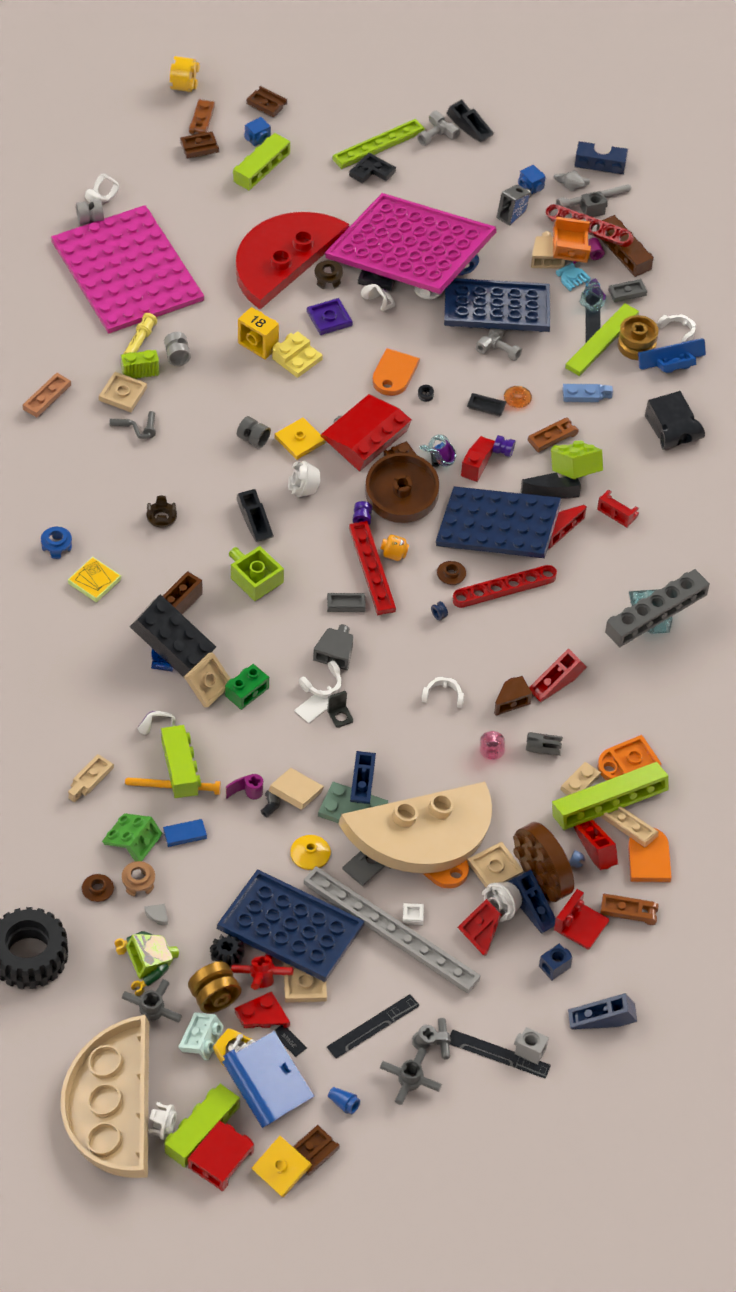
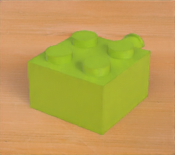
M578 440L570 445H554L551 449L552 471L576 479L603 471L602 449L595 447V445L586 444L584 441Z
M258 546L246 555L238 547L230 550L229 557L235 561L231 564V579L254 601H257L284 583V568L261 546Z

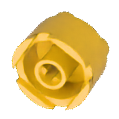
M175 56L173 59L176 62L175 64L172 63L170 68L169 82L173 83L170 89L192 92L198 86L196 73L199 72L200 63L196 62V59Z

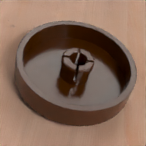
M411 453L389 454L380 458L369 469L365 485L366 499L372 505V510L388 521L396 523L414 522L428 515L435 507L439 497V477L434 467L418 455Z
M531 822L518 829L513 836L515 845L513 853L519 860L524 872L532 870L548 901L557 902L570 895L574 890L572 868L555 836L538 822Z

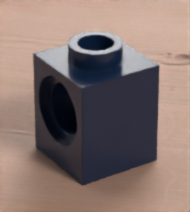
M559 943L540 956L539 967L551 980H554L571 968L572 954Z

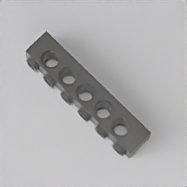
M696 569L689 573L686 572L679 579L670 581L662 589L655 590L647 598L640 599L632 607H627L620 614L610 617L607 620L605 633L620 648L707 596L710 583Z

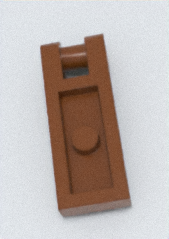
M198 99L194 116L189 126V134H201L208 131L215 108L214 101Z
M566 417L529 435L527 441L537 452H540L568 437L576 436L579 433V429L573 426L571 420Z
M603 893L600 914L641 921L647 925H655L657 923L656 913L658 912L659 904L653 901Z

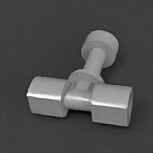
M436 110L429 115V122L434 125V128L428 132L422 131L417 135V139L423 146L430 143L431 137L437 133L439 135L444 133L453 140L459 136L460 129L453 123L448 124L445 122V117Z
M491 329L489 336H483L476 344V350L479 353L485 354L491 347L493 349L498 347L509 353L508 357L514 361L519 358L522 352V348L517 345L511 347L501 341L505 332L503 329Z

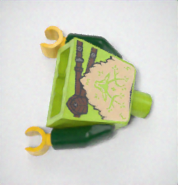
M145 931L132 934L125 941L118 938L114 942L117 954L122 955L128 951L138 978L143 979L141 982L133 981L131 984L132 990L140 987L139 990L135 991L136 996H141L144 993L146 985L149 987L159 980L169 970L173 959L179 956L177 946L168 947L162 935H153Z

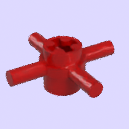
M268 954L252 959L251 966H231L233 973L250 974L253 977L251 984L253 990L272 986L274 984L273 975L293 976L294 973L293 967H274L272 963L273 957Z

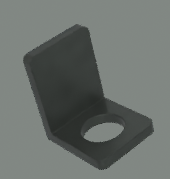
M346 691L328 696L327 712L336 728L353 723L354 720L346 706ZM343 713L347 716V719L339 721L336 719V715Z

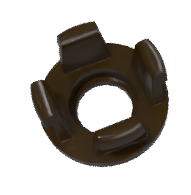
M331 260L318 263L314 269L317 286L324 289L326 283H332L334 288L339 287L343 276L342 266ZM325 267H331L332 273L324 272Z
M157 496L156 503L152 505L151 503L147 504L146 517L148 522L156 527L172 525L177 519L176 503L171 505L167 502L166 496ZM163 512L168 515V518L166 515H157L156 518L155 516L156 514Z

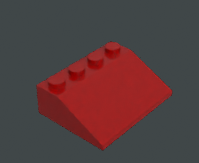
M368 394L320 436L360 472L407 432L412 419L398 407Z

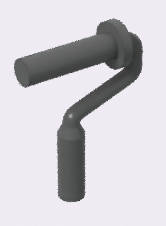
M153 411L148 412L147 427L144 428L143 434H140L135 421L110 418V426L133 425L135 433L140 439L152 438L156 434L154 429L155 412Z

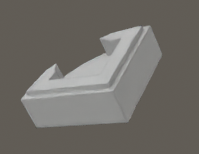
M165 904L144 907L148 918L159 925H168Z

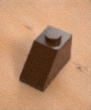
M523 676L513 677L504 682L495 702V716L531 704L532 692Z

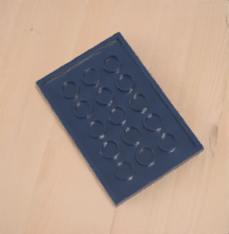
M455 278L445 289L444 326L550 332V284Z
M454 486L435 541L436 546L545 559L562 503L561 498Z
M257 869L217 923V930L226 934L230 933L232 937L237 936L238 940L326 982L363 928L365 921Z

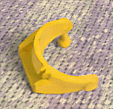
M229 1028L213 1046V1050L222 1065V1061L225 1060L223 1056L225 1055L228 1042L237 1040L236 1037L241 1034ZM243 1035L241 1041L247 1044L251 1038Z

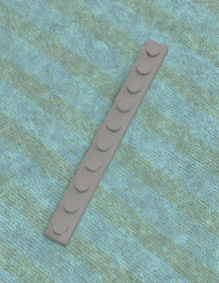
M315 867L303 880L304 885L343 911L364 920V925L466 993H469L479 982L481 975L318 867Z

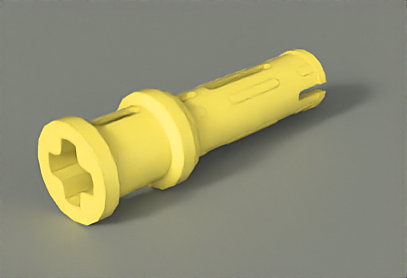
M145 313L143 315L142 322L136 326V333L123 354L129 352L136 353L144 339L150 336L152 327L158 322L153 314Z

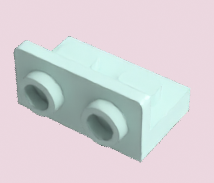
M194 1012L180 1042L179 1049L181 1052L200 1054L204 1060H209L214 1051L213 1046L222 1034L223 1024L215 1014Z

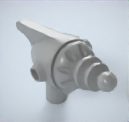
M575 170L553 176L555 180L569 188V191H574L582 186L586 187L590 183L589 178H582Z

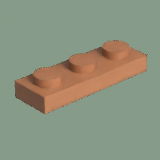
M59 373L54 374L22 405L23 410L37 418L71 386V380Z

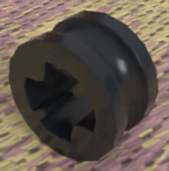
M427 384L420 386L418 398L424 402L431 401L434 398L433 387Z

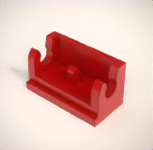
M607 490L599 497L597 510L627 528L639 516V512H637L639 508L635 506L631 510L613 499L610 495L612 491Z

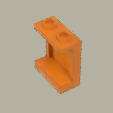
M556 217L553 227V258L587 263L591 252V246L588 245L590 222Z

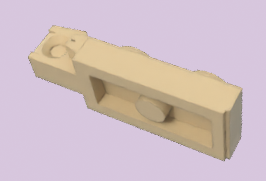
M97 754L73 778L72 788L68 791V799L76 802L81 795L86 796L114 768V764Z

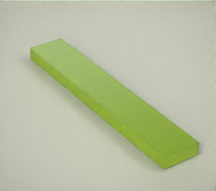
M415 118L332 155V160L341 169H344L359 162L368 153L375 155L416 137L419 133L425 131V128Z
M624 303L565 364V368L580 376L619 336L623 320L629 316L639 315V311Z

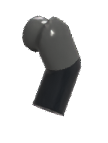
M269 790L265 793L268 804L261 809L262 815L266 818L280 806L279 797L269 792Z

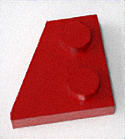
M486 899L457 928L482 955L486 956L502 914Z
M272 991L234 1008V1012L243 1028H271V1025H283V1028L290 1027V1021Z

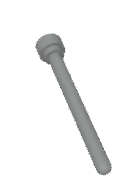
M627 184L601 192L604 197L630 191L631 186ZM581 196L572 199L564 197L556 199V204L565 208L581 203Z

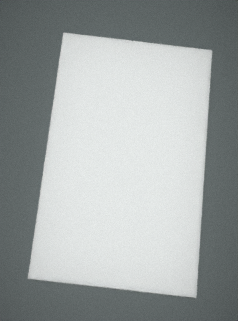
M313 695L294 711L310 723L327 709L328 698L323 699Z

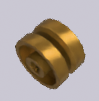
M641 315L629 316L624 319L620 326L617 346L620 353L631 360H639V352L656 349L659 331L657 324L652 319Z
M219 961L206 965L198 970L188 981V988L196 998V1003L203 1013H215L227 1008L239 998L242 990L226 962Z

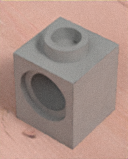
M526 1027L522 1034L519 1033L515 1039V1054L538 1065L546 1051L549 1037Z

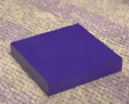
M339 298L307 307V313L320 335L353 326V321Z

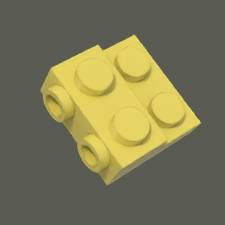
M298 331L294 334L289 333L285 341L282 343L277 342L272 349V359L297 378L323 360V355L310 346V340Z

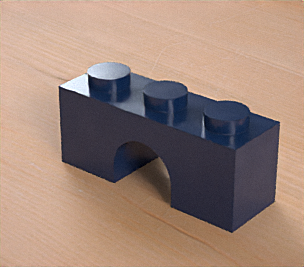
M578 141L574 167L624 175L628 153L627 148L612 146L609 153L599 154L594 149V143Z

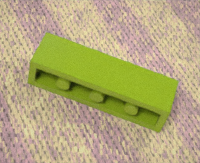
M274 132L260 146L256 147L249 156H246L239 165L234 167L233 182L250 191L290 154L291 141Z
M184 725L161 728V742L174 799L198 795L201 779L200 775H196V772H198L197 762L192 760L194 758L193 746L189 747V744H191L190 733H186Z
M221 1083L216 1088H211L206 1095V1099L202 1103H198L194 1107L192 1114L180 1122L174 1134L170 1133L164 1141L165 1154L185 1168L188 1165L190 1155L220 1120L225 1124L240 1108V1097Z

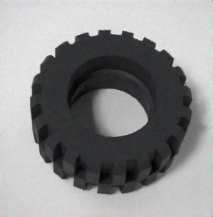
M26 907L25 910L18 908L14 909L13 913L7 912L4 914L3 919L0 918V980H6V984L11 987L17 985L19 989H24L25 987L36 989L37 985L43 987L48 985L49 980L54 981L58 978V973L63 972L65 969L64 964L68 961L67 933L62 926V922L57 918L55 919L54 914L50 912L46 914L44 909L37 908V910H33L32 907ZM26 938L38 939L47 945L41 954L31 958H21L9 951L13 944Z

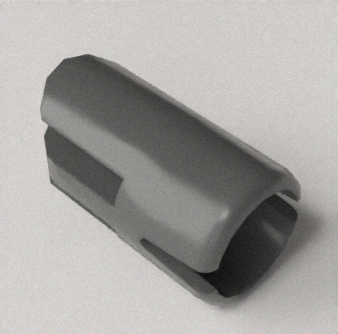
M528 732L526 751L560 756L561 750L559 749L562 748L561 741L563 737Z

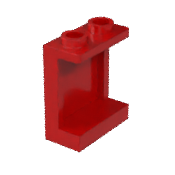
M219 1120L188 1158V1168L221 1191H224L228 1186V1179L248 1154L252 1156L254 1153V1143L248 1136H242L236 1132L230 1124H224Z

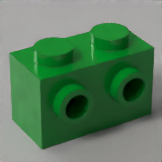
M253 663L248 668H244L234 679L231 678L226 683L225 697L242 710L269 689L270 677Z

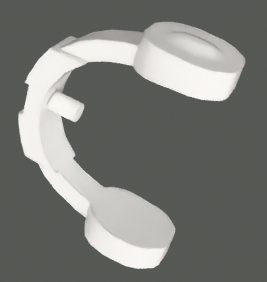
M680 314L668 317L664 315L658 320L657 326L659 328L667 326L672 321L681 322L684 326L687 325L691 331L683 337L682 342L693 340L696 324L687 316Z
M333 660L328 662V668L337 680L334 688L328 686V691L317 690L303 676L299 678V684L302 689L323 699L338 693L341 689V671L337 663Z
M437 677L427 687H424L422 702L427 703L429 693L433 687L443 685L446 688L450 686L457 692V708H462L464 693H462L456 680Z

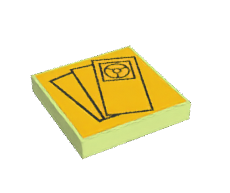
M92 557L68 579V584L97 603L121 580V575Z

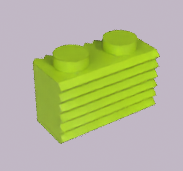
M146 350L143 352L121 354L123 375L135 379L159 376L157 351Z

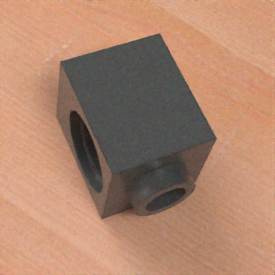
M601 191L582 194L580 208L583 214L590 217L605 215L608 202Z

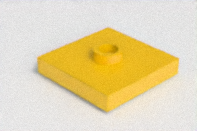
M304 417L274 434V438L296 460L325 444V440L320 436L321 434Z
M279 1135L251 1169L284 1198L312 1164Z

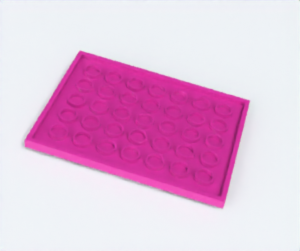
M381 193L325 252V257L441 294L497 231L495 226Z
M146 205L104 218L103 221L92 222L51 236L53 245L108 334L141 323L145 313H151L158 317L204 301L202 291Z

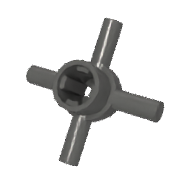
M165 979L161 981L156 991H147L142 997L124 991L122 999L138 1005L141 1015H145L148 1021H156L161 1016H164L179 1023L182 1017L181 1014L164 1008L162 996L170 984Z
M419 1048L414 1060H407L402 1064L401 1068L385 1061L381 1063L380 1069L398 1076L401 1089L395 1102L399 1105L403 1104L408 1091L416 1090L420 1085L438 1092L441 1089V1083L424 1077L421 1063L427 1051L423 1048Z

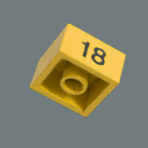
M250 307L238 318V343L266 360L273 353V346L279 342V323L264 315L261 311Z

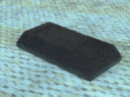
M472 393L467 407L484 413L502 416L506 401Z

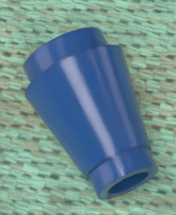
M332 1087L328 1093V1098L346 1114H354L359 1108L360 1099L356 1094L336 1087Z

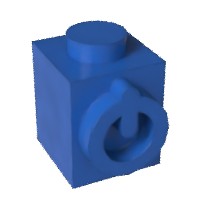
M262 117L245 124L244 137L253 146L262 144L267 137L271 136V126Z
M533 164L520 171L518 184L524 189H529L534 194L544 189L546 176Z

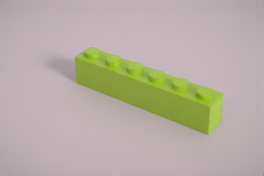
M658 762L552 801V815L562 829L566 830L600 817L604 813L618 810V807H626L668 791L669 776Z

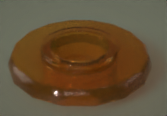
M512 386L505 391L504 400L511 407L523 408L530 404L532 394L525 387Z

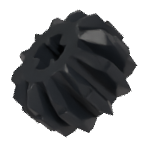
M230 933L227 937L221 934L219 939L214 938L213 945L210 946L211 960L226 962L230 966L235 965V963L241 964L242 958L245 956L243 942H239L237 936L231 938Z

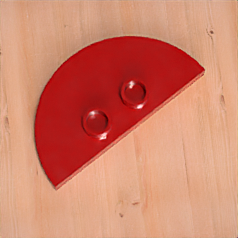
M291 212L274 216L259 223L242 239L236 254V278L242 293L254 306L262 309L325 255V252L349 228V224L336 217L315 212Z

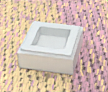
M403 903V924L423 925L424 904Z

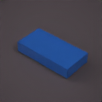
M202 819L163 827L168 847L207 839Z

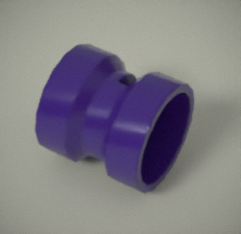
M498 435L494 443L493 452L497 454L503 453L505 456L511 457L516 440H505L503 436Z
M366 501L355 503L352 522L367 521L368 525H370L372 505Z

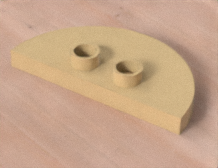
M481 782L341 814L338 824L356 848L378 863L405 872L434 873L460 865L477 851L485 838L491 822L492 802L486 782Z
M145 1015L132 1017L113 1024L92 1038L73 1060L64 1079L61 1092L63 1123L69 1137L81 1155L91 1164L105 1172L129 1178L148 1177L149 1021Z

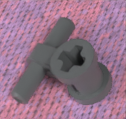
M445 1018L437 1020L439 1032H436L435 1028L430 1025H423L413 1035L412 1044L416 1049L423 1048L426 1050L430 1044L440 1045L442 1058H450L449 1043L451 1041L450 1033L447 1032Z

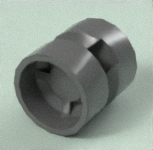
M250 416L245 417L237 429V437L244 441H249L251 445L257 448H262L271 434V429L262 423L258 424V421Z

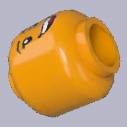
M391 534L387 539L383 538L380 549L383 550L385 558L400 561L402 558L405 559L409 544H407L405 538Z

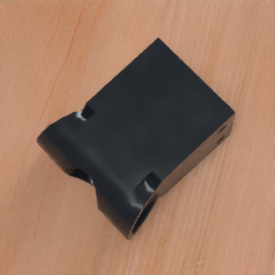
M681 391L648 400L645 417L658 439L660 438L662 450L705 437V430L702 424L694 419V414Z

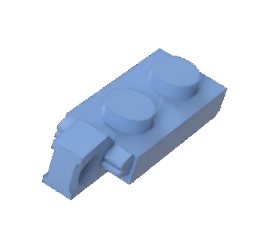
M563 384L562 387L564 402H599V400L604 398H612L613 386Z

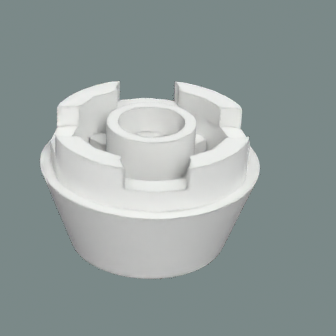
M296 461L292 466L295 468L293 475L289 476L288 489L292 490L291 494L297 497L314 495L320 485L319 469L306 461Z
M510 882L491 883L481 894L484 895V901L487 899L502 914L499 922L512 919L522 904L519 890Z

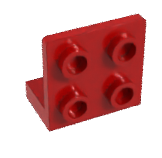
M576 889L556 917L554 931L589 950L609 923V918L584 905V892Z

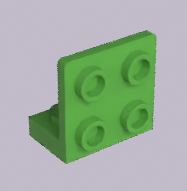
M124 813L119 817L102 842L104 845L126 848L136 862L142 861L163 833L152 817Z

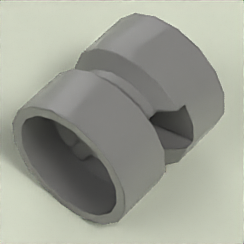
M100 199L91 200L90 203L86 201L76 203L77 218L80 225L89 224L91 220L93 222L104 220Z
M182 332L168 334L164 339L169 363L174 366H180L189 362L191 354L186 335Z

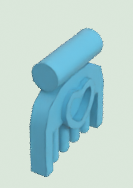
M573 263L556 271V275L558 277L561 276L562 284L569 291H572L575 285L583 284L578 277L584 282H589L591 279L582 269L575 268Z

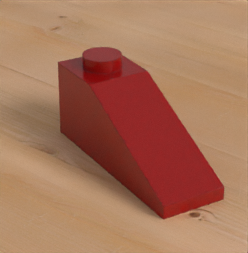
M482 436L478 438L468 450L462 462L461 477L476 482L479 481L493 453L494 440Z
M581 505L559 511L548 549L553 547L585 519L587 506Z
M568 648L529 688L532 694L540 702H543L573 682L587 666Z
M593 819L574 826L591 861L599 870L609 869L612 866L618 865L616 843Z

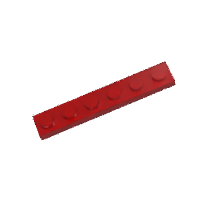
M363 521L349 524L351 537L377 615L396 612V606L368 522Z

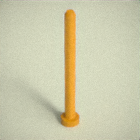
M129 777L125 779V784L130 786L172 788L170 780ZM215 781V784L201 783V787H198V790L214 791L215 795H220L221 781Z

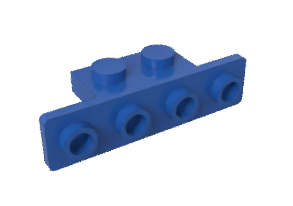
M700 338L639 352V368L643 370L657 366L665 373H671L680 368L688 369L690 366L697 365L696 357L706 355L705 340Z

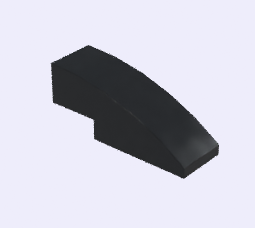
M462 99L449 106L446 114L460 129L472 138L482 142L494 135V132L474 108L470 110Z
M557 472L522 479L521 494L558 497L561 499L580 496L581 484L578 478L572 479L567 476L559 478Z
M256 489L238 493L236 499L255 542L273 538L272 529Z

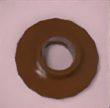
M446 561L437 568V576L445 584L456 585L464 581L466 569L459 562ZM454 570L456 573L450 574L447 571Z
M94 874L83 881L81 889L83 895L88 900L102 902L113 894L114 885L112 880L106 875ZM96 884L103 886L100 890H94L92 887Z

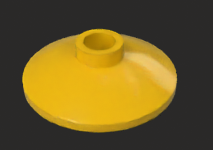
M304 835L294 841L291 846L290 855L292 861L298 867L305 870H313L315 867L321 868L327 864L330 859L331 850L329 844L323 838L316 835Z

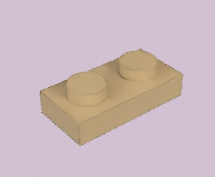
M584 762L561 785L560 790L566 795H570L589 788L600 777L601 772L587 762Z

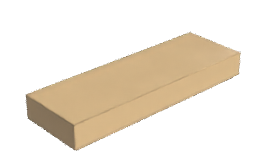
M618 807V810L604 813V815L600 816L644 847L658 837L657 830L623 807Z

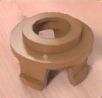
M136 861L128 864L123 869L122 882L126 887L125 891L129 895L135 897L137 892L144 890L149 894L154 889L155 871L148 863ZM140 869L145 877L141 880L132 878L131 875L134 870Z

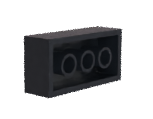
M161 594L129 626L183 677L208 653H212L216 648L204 634Z

